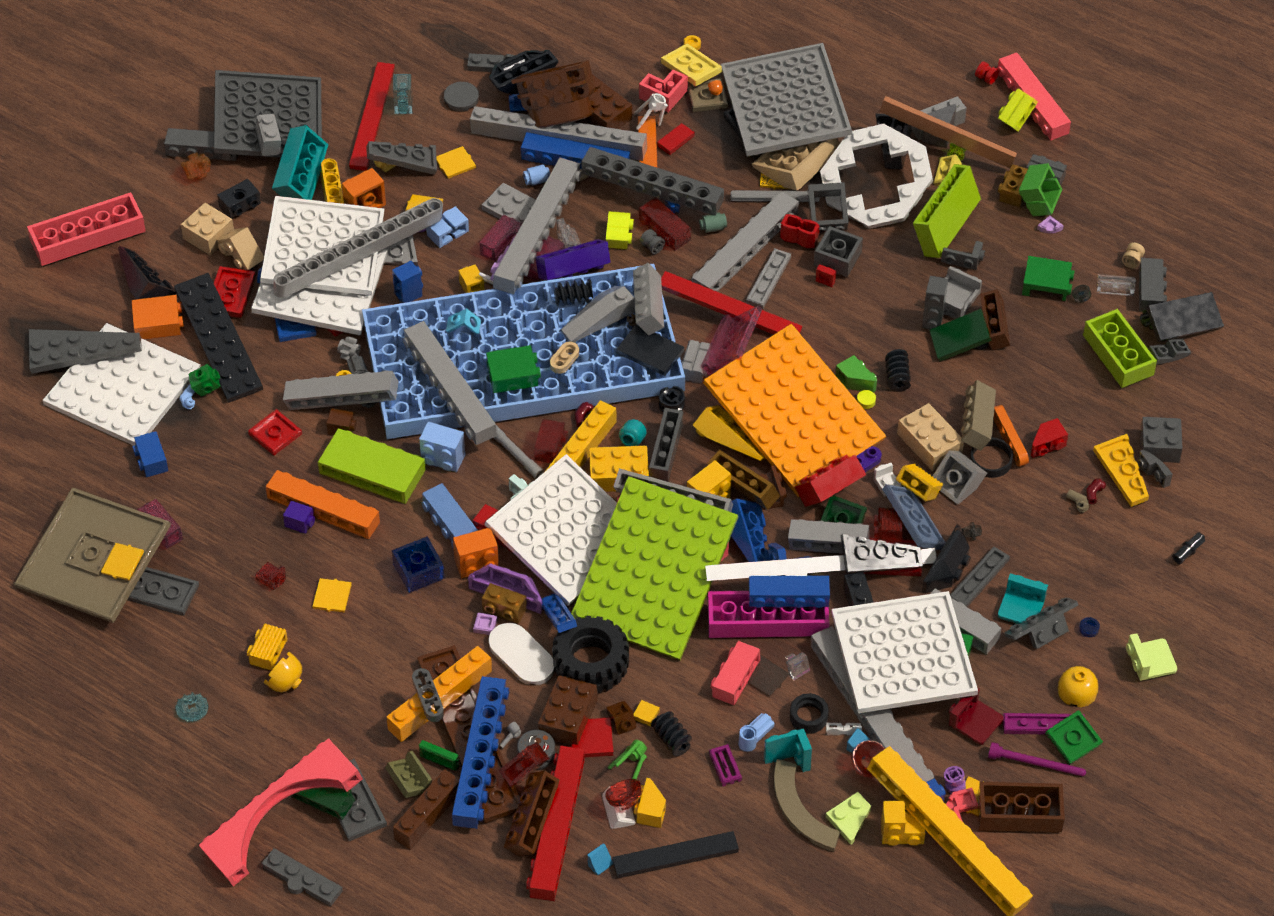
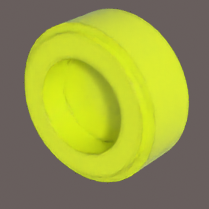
M863 390L858 393L857 402L862 408L870 409L876 403V395L870 390Z

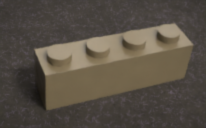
M976 380L965 391L966 401L964 403L965 412L962 417L964 421L961 428V441L981 451L992 437L996 390Z

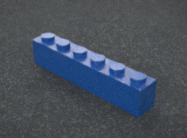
M526 132L521 146V160L555 166L559 158L580 163V169H582V160L590 147L630 159V151Z

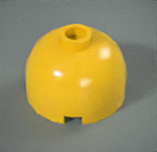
M291 652L287 653L289 656L287 660L282 658L269 673L271 677L269 682L266 679L264 680V684L274 691L286 692L291 688L295 690L302 682L300 679L302 665Z
M1083 666L1071 667L1063 672L1058 682V694L1068 705L1074 704L1077 707L1088 706L1095 701L1098 694V680L1095 674L1088 668Z

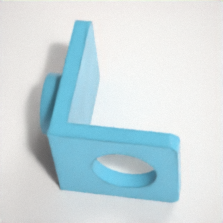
M466 308L448 317L446 331L449 333L462 326H466L473 333L479 334L481 319ZM470 318L475 321V327L471 325Z

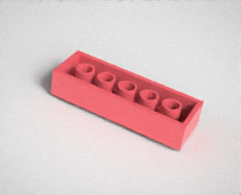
M131 192L27 226L31 244L41 266L146 232L143 216Z

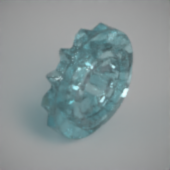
M193 692L189 695L184 694L181 699H178L176 705L177 715L182 720L189 722L202 719L208 712L207 699L201 693L198 695ZM193 703H195L196 708L192 707L191 709H189L188 704L192 705Z

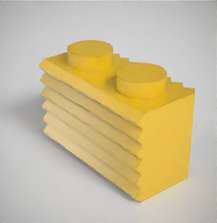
M916 464L903 466L896 477L897 482L925 502L934 500L943 486V483L934 479L933 476L931 477L930 474L916 466Z
M266 623L261 630L258 629L255 634L254 645H250L247 650L249 663L272 671L287 642L286 630L277 626H271L270 624L267 625Z

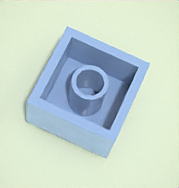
M428 422L419 439L421 457L425 459V464L457 472L465 457L464 432Z

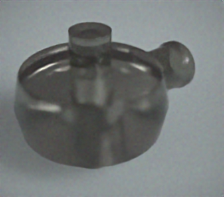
M970 522V526L961 528L965 536L971 537V540H976V536L982 534L981 526L975 525L974 522Z

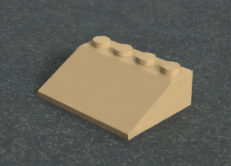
M838 138L766 152L754 161L752 166L784 188L798 191L823 168L839 146Z

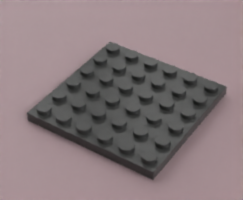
M215 70L214 153L263 156L255 127L257 116L265 114L275 115L281 138V149L278 155L264 157H282L291 128L307 125L322 138L321 77Z

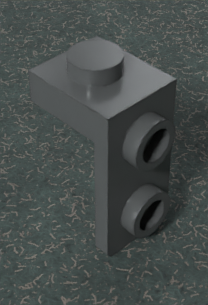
M976 241L972 254L943 248L941 262L977 270L979 261H983L985 256V250H982L983 242Z

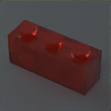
M656 197L639 207V221L641 224L646 225L649 229L656 232L657 236L663 238L666 246L676 251L691 241V228Z

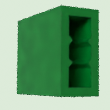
M531 345L486 352L487 368L493 393L538 386V378H541L540 367L535 365L538 363L536 352H532Z

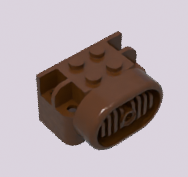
M589 60L523 74L511 80L512 84L517 83L519 91L517 97L521 100L523 108L528 111V115L536 122L535 126L538 128L574 122L590 117L593 114L589 96L594 93L595 84Z

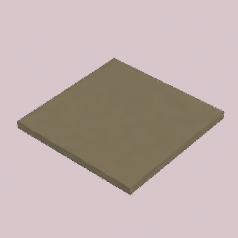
M72 487L14 585L19 589L114 623L169 530L171 523ZM115 543L127 546L130 544L132 547L144 550L129 581L120 578L114 579L112 576L101 573Z

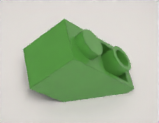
M855 355L836 365L835 376L846 389L876 391L877 377Z

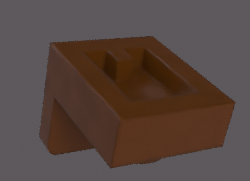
M625 700L606 707L607 713L615 723L616 732L619 735L636 729L634 713Z

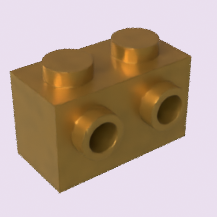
M1012 164L1010 170H1006L1003 179L1004 183H1000L998 193L1000 194L999 201L1017 207L1021 206L1023 198L1019 193V188L1027 173V168Z
M490 583L482 597V610L488 614L519 624L527 610L526 595Z

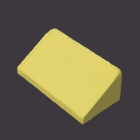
M956 154L940 158L934 185L939 186L954 164H962Z

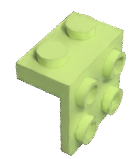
M1137 633L1129 636L1126 650L1131 657L1133 668L1137 672L1140 681L1177 672V665L1165 639L1141 643Z

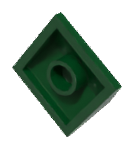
M832 495L828 500L821 521L863 524L867 507Z

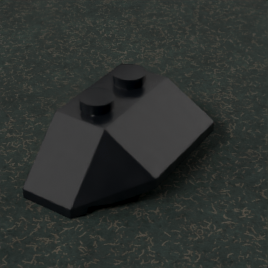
M550 50L523 51L495 64L489 80L498 91L510 95L519 94L517 83L512 84L511 80L523 74L554 68L558 64V59Z
M956 524L933 566L923 580V593H930L935 588L941 590L952 587L955 580L959 581L961 578L962 568L968 566L971 556H969L970 547L960 525Z

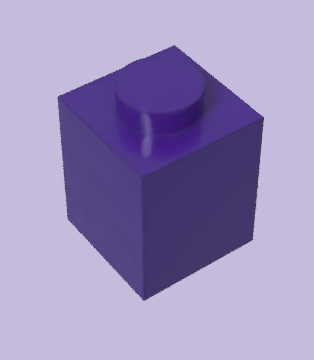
M294 501L290 502L283 514L285 527L305 534L315 522L313 508Z

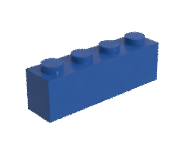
M749 576V607H829V576Z

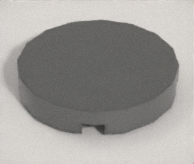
M468 82L453 83L444 91L445 104L455 111H467L472 106H476L479 101L477 88Z

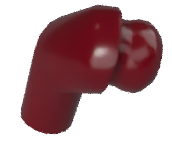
M589 402L582 403L575 411V420L578 428L584 422L585 414H590L593 410V405L589 404Z
M1094 479L1086 488L1087 500L1091 505L1097 503L1096 492L1098 490L1102 491L1106 487V483L1102 479Z

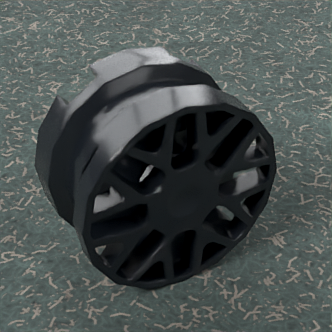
M673 386V388L669 389L665 387L660 391L659 409L661 412H664V408L684 410L685 393L680 387Z

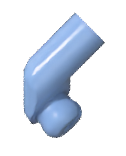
M188 385L180 396L182 406L186 409H192L195 405V400L192 399L195 391L191 388V385Z

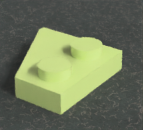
M857 792L828 811L826 818L851 845L855 841V837L861 829L865 818H867L871 805Z

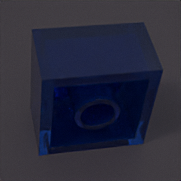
M428 536L392 550L393 565L409 593L445 579L444 565Z

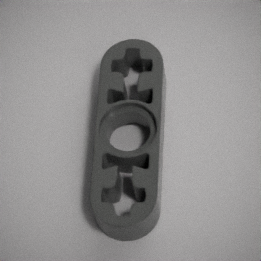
M417 669L412 674V680L424 714L431 722L440 721L444 716V710L431 674L427 669ZM419 677L425 679V685L422 686ZM428 691L434 694L429 699L422 696L423 693ZM433 704L435 711H437L436 714L431 711V705Z

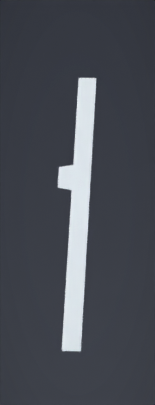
M935 548L921 549L923 564L934 563L937 559ZM843 555L708 565L705 568L707 581L749 578V576H807V573L845 570Z

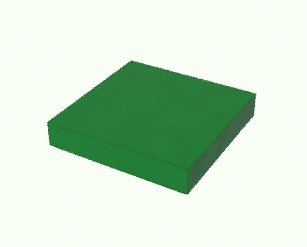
M1079 710L1048 729L1045 733L1069 765L1103 744L1101 738Z

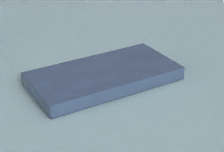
M886 484L882 490L918 547L942 550L946 542L916 494L906 487Z

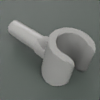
M516 722L508 725L507 730L510 733L499 745L501 749L513 737L517 738L521 735L520 727Z

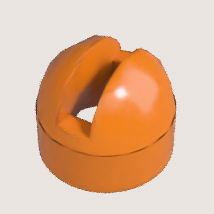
M714 80L708 84L711 94H721L723 86L720 80Z

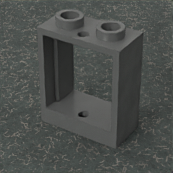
M845 183L808 185L810 220L820 225L819 233H825L829 226L842 231L848 228ZM840 196L842 219L816 221L814 198Z

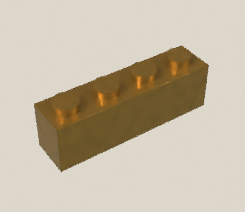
M720 449L707 463L709 465L714 460L731 473V487L766 510L780 497L771 482Z

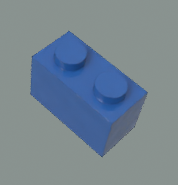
M409 261L392 269L394 294L401 303L412 302L423 296L422 271L419 266H415L412 261Z
M154 431L134 437L135 445L132 448L135 457L139 456L140 458L137 460L140 471L144 470L146 477L167 472V460L157 432Z

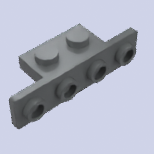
M1062 598L1057 604L1044 608L1039 614L1026 618V621L1011 626L1004 634L1006 637L1016 640L1028 633L1032 646L1038 649L1069 632L1064 613L1078 606V601Z

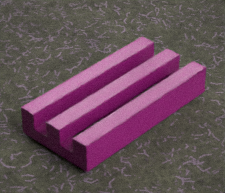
M728 744L709 750L710 758L722 787L726 786L727 783L734 784V781H742V776ZM722 751L726 752L731 767L734 771V776L731 775V772L729 770V767L726 763ZM715 753H717L718 756H719V759H720V761H721V763H722V766H723L724 771H725V773H726V775H727V778H725V776H724V774H723V771H722V769H721V767H720V764H719V762H718V759H717Z

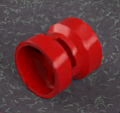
M985 61L981 62L975 71V76L979 79H984L989 85H992L999 75V69L990 67Z

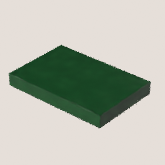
M981 309L930 329L936 355L940 362L992 341L984 313Z

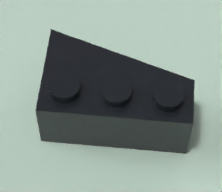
M875 113L877 125L886 124L910 138L912 132L911 125L886 114ZM888 142L880 144L885 168L903 169L906 155L891 158Z

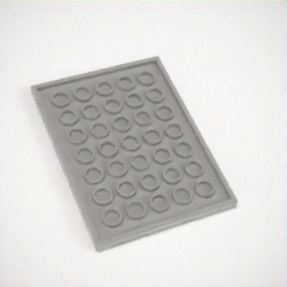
M823 43L721 64L747 156L852 135V129Z

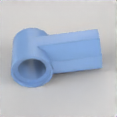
M761 713L749 725L741 727L738 742L741 750L746 752L753 751L756 748L757 742L774 727L775 723L768 714Z

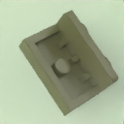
M408 751L405 759L388 762L385 767L405 798L421 795L432 781L430 775L413 751Z

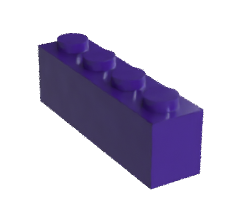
M600 239L535 257L538 277L546 281L559 277H571L576 272L586 273L590 268L599 269L603 268L605 264L611 263L608 242Z

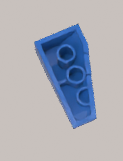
M734 499L731 512L738 515V520L732 532V538L749 562L768 561L767 549L764 545V542L767 541V535L763 534V527L766 526L761 506L756 502Z

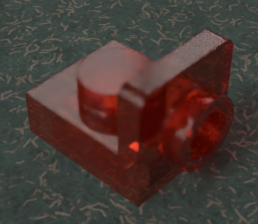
M267 562L255 574V578L274 591L286 580L285 567L281 565L277 568Z

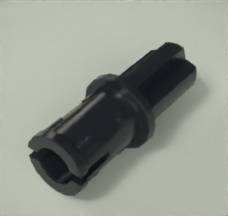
M1197 532L1188 542L1185 541L1182 544L1183 546L1172 555L1173 560L1177 564H1182L1190 555L1196 553L1195 550L1205 542V536Z

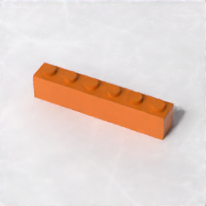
M277 470L266 485L268 499L285 506H289L290 502L294 501L312 507L315 518L366 539L371 537L380 523L379 511L375 508L367 507L356 500L345 498L339 493L330 492L322 486L313 485L304 479L293 477L287 472Z

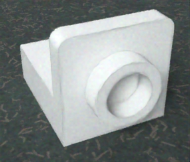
M892 463L883 464L874 469L873 481L884 497L886 495L882 488L886 484L902 487L896 481Z

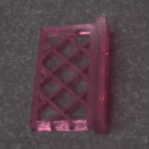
M760 306L754 307L734 318H731L729 314L722 317L701 365L709 375L714 374L735 359L740 360L761 314L762 308Z

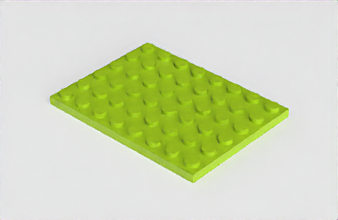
M628 476L571 614L574 618L580 617L581 619L585 618V616H591V618L600 616L603 617V620L609 619L613 621L614 626L617 624L622 629V632L627 636L628 642L681 661L713 582L707 581L705 566L720 564L738 520V515Z

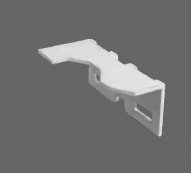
M827 723L826 733L827 735L841 736V734H847V736L853 735L857 728L862 731L861 723H846L843 730L841 723Z

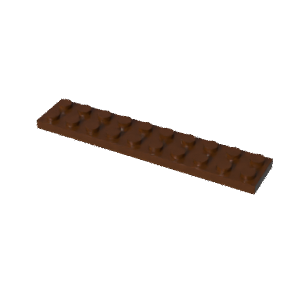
M453 645L417 657V662L420 668L427 669L434 680L461 658L456 646ZM473 686L443 709L444 716L442 722L455 753L459 755L458 759L461 767L463 766L477 701ZM499 747L497 751L493 752L495 764L494 768H490L489 771L492 775L491 784L486 786L485 791H488L487 802L482 805L485 823L516 813L519 805L520 796Z

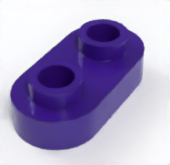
M871 446L856 457L864 471L867 472L881 462L882 453L879 448Z

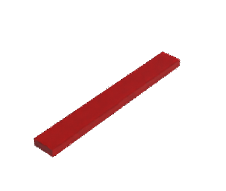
M377 62L349 163V169L363 171L368 169L370 159H367L366 146L369 141L375 142L395 64Z
M667 271L664 272L661 278L662 290L775 335L790 324L799 333L801 332L802 326Z

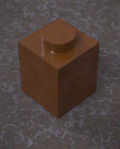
M331 408L326 423L327 433L334 436L338 428L350 432L355 431L357 420H354L353 412Z

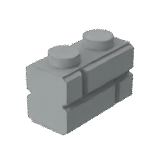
M258 115L255 130L262 155L280 154L281 138L275 115Z
M694 340L688 342L682 361L685 381L691 380L701 384L703 377L708 376L709 366L707 364L708 362L711 363L713 359V352H711V345L709 343H699V341Z

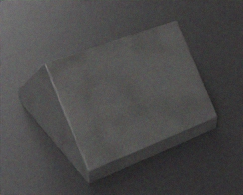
M953 104L928 113V115L954 125L957 106ZM922 130L921 140L923 142L947 148L948 141Z

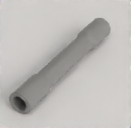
M496 425L497 436L493 438L505 447L535 479L541 476L544 470L521 451Z

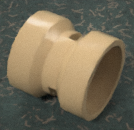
M1130 243L1122 257L1123 264L1129 268H1137L1145 254L1144 247L1138 243Z

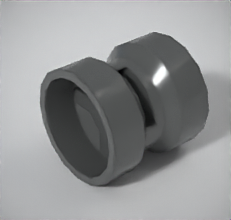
M649 229L642 234L640 243L644 247H648L652 254H657L663 249L665 240L660 236L657 237L656 232Z

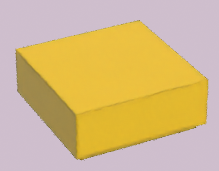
M641 700L634 712V718L636 721L651 727L652 721L660 712V707Z

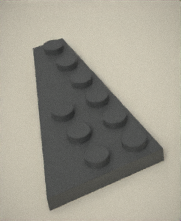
M29 329V364L32 374L142 351L140 333Z

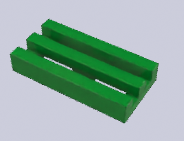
M424 740L419 744L420 757L457 771L460 766L458 754Z

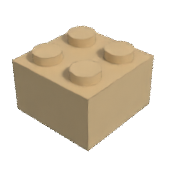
M207 203L199 207L181 224L183 239L209 255L218 249L219 244L217 240L234 230L233 220Z

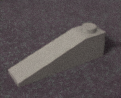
M614 286L599 293L561 329V332L569 342H576L635 313V299L625 286Z

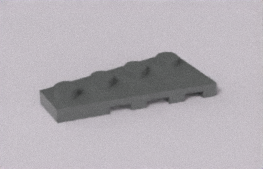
M369 141L366 146L367 159L433 175L437 171L436 145H430L429 147H423L422 144L406 146L405 143L392 145L390 142Z

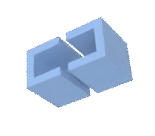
M455 206L445 211L439 222L426 228L427 236L441 248L453 241V238L448 233H451L457 239L469 232L468 218Z

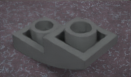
M1183 339L1168 340L1165 345H1154L1148 348L1157 360L1156 364L1173 362L1191 354Z
M1141 450L1137 461L1139 468L1147 476L1154 474L1156 481L1160 482L1163 488L1170 486L1173 474L1168 467L1151 453Z

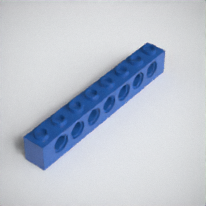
M485 676L481 678L452 812L453 826L478 829L479 821H483L484 809H482L483 803L486 804L488 791L485 790L486 786L491 784L492 775L489 771L490 768H494L495 756H493V752L498 750L499 739L496 738L497 734H501L502 722L500 719L501 716H505L506 711L504 699L508 700L509 697L506 679Z

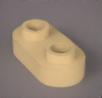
M574 342L562 344L550 359V369L558 374L566 372L579 357V346Z

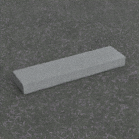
M774 248L746 299L747 304L760 309L764 308L791 259L790 253Z

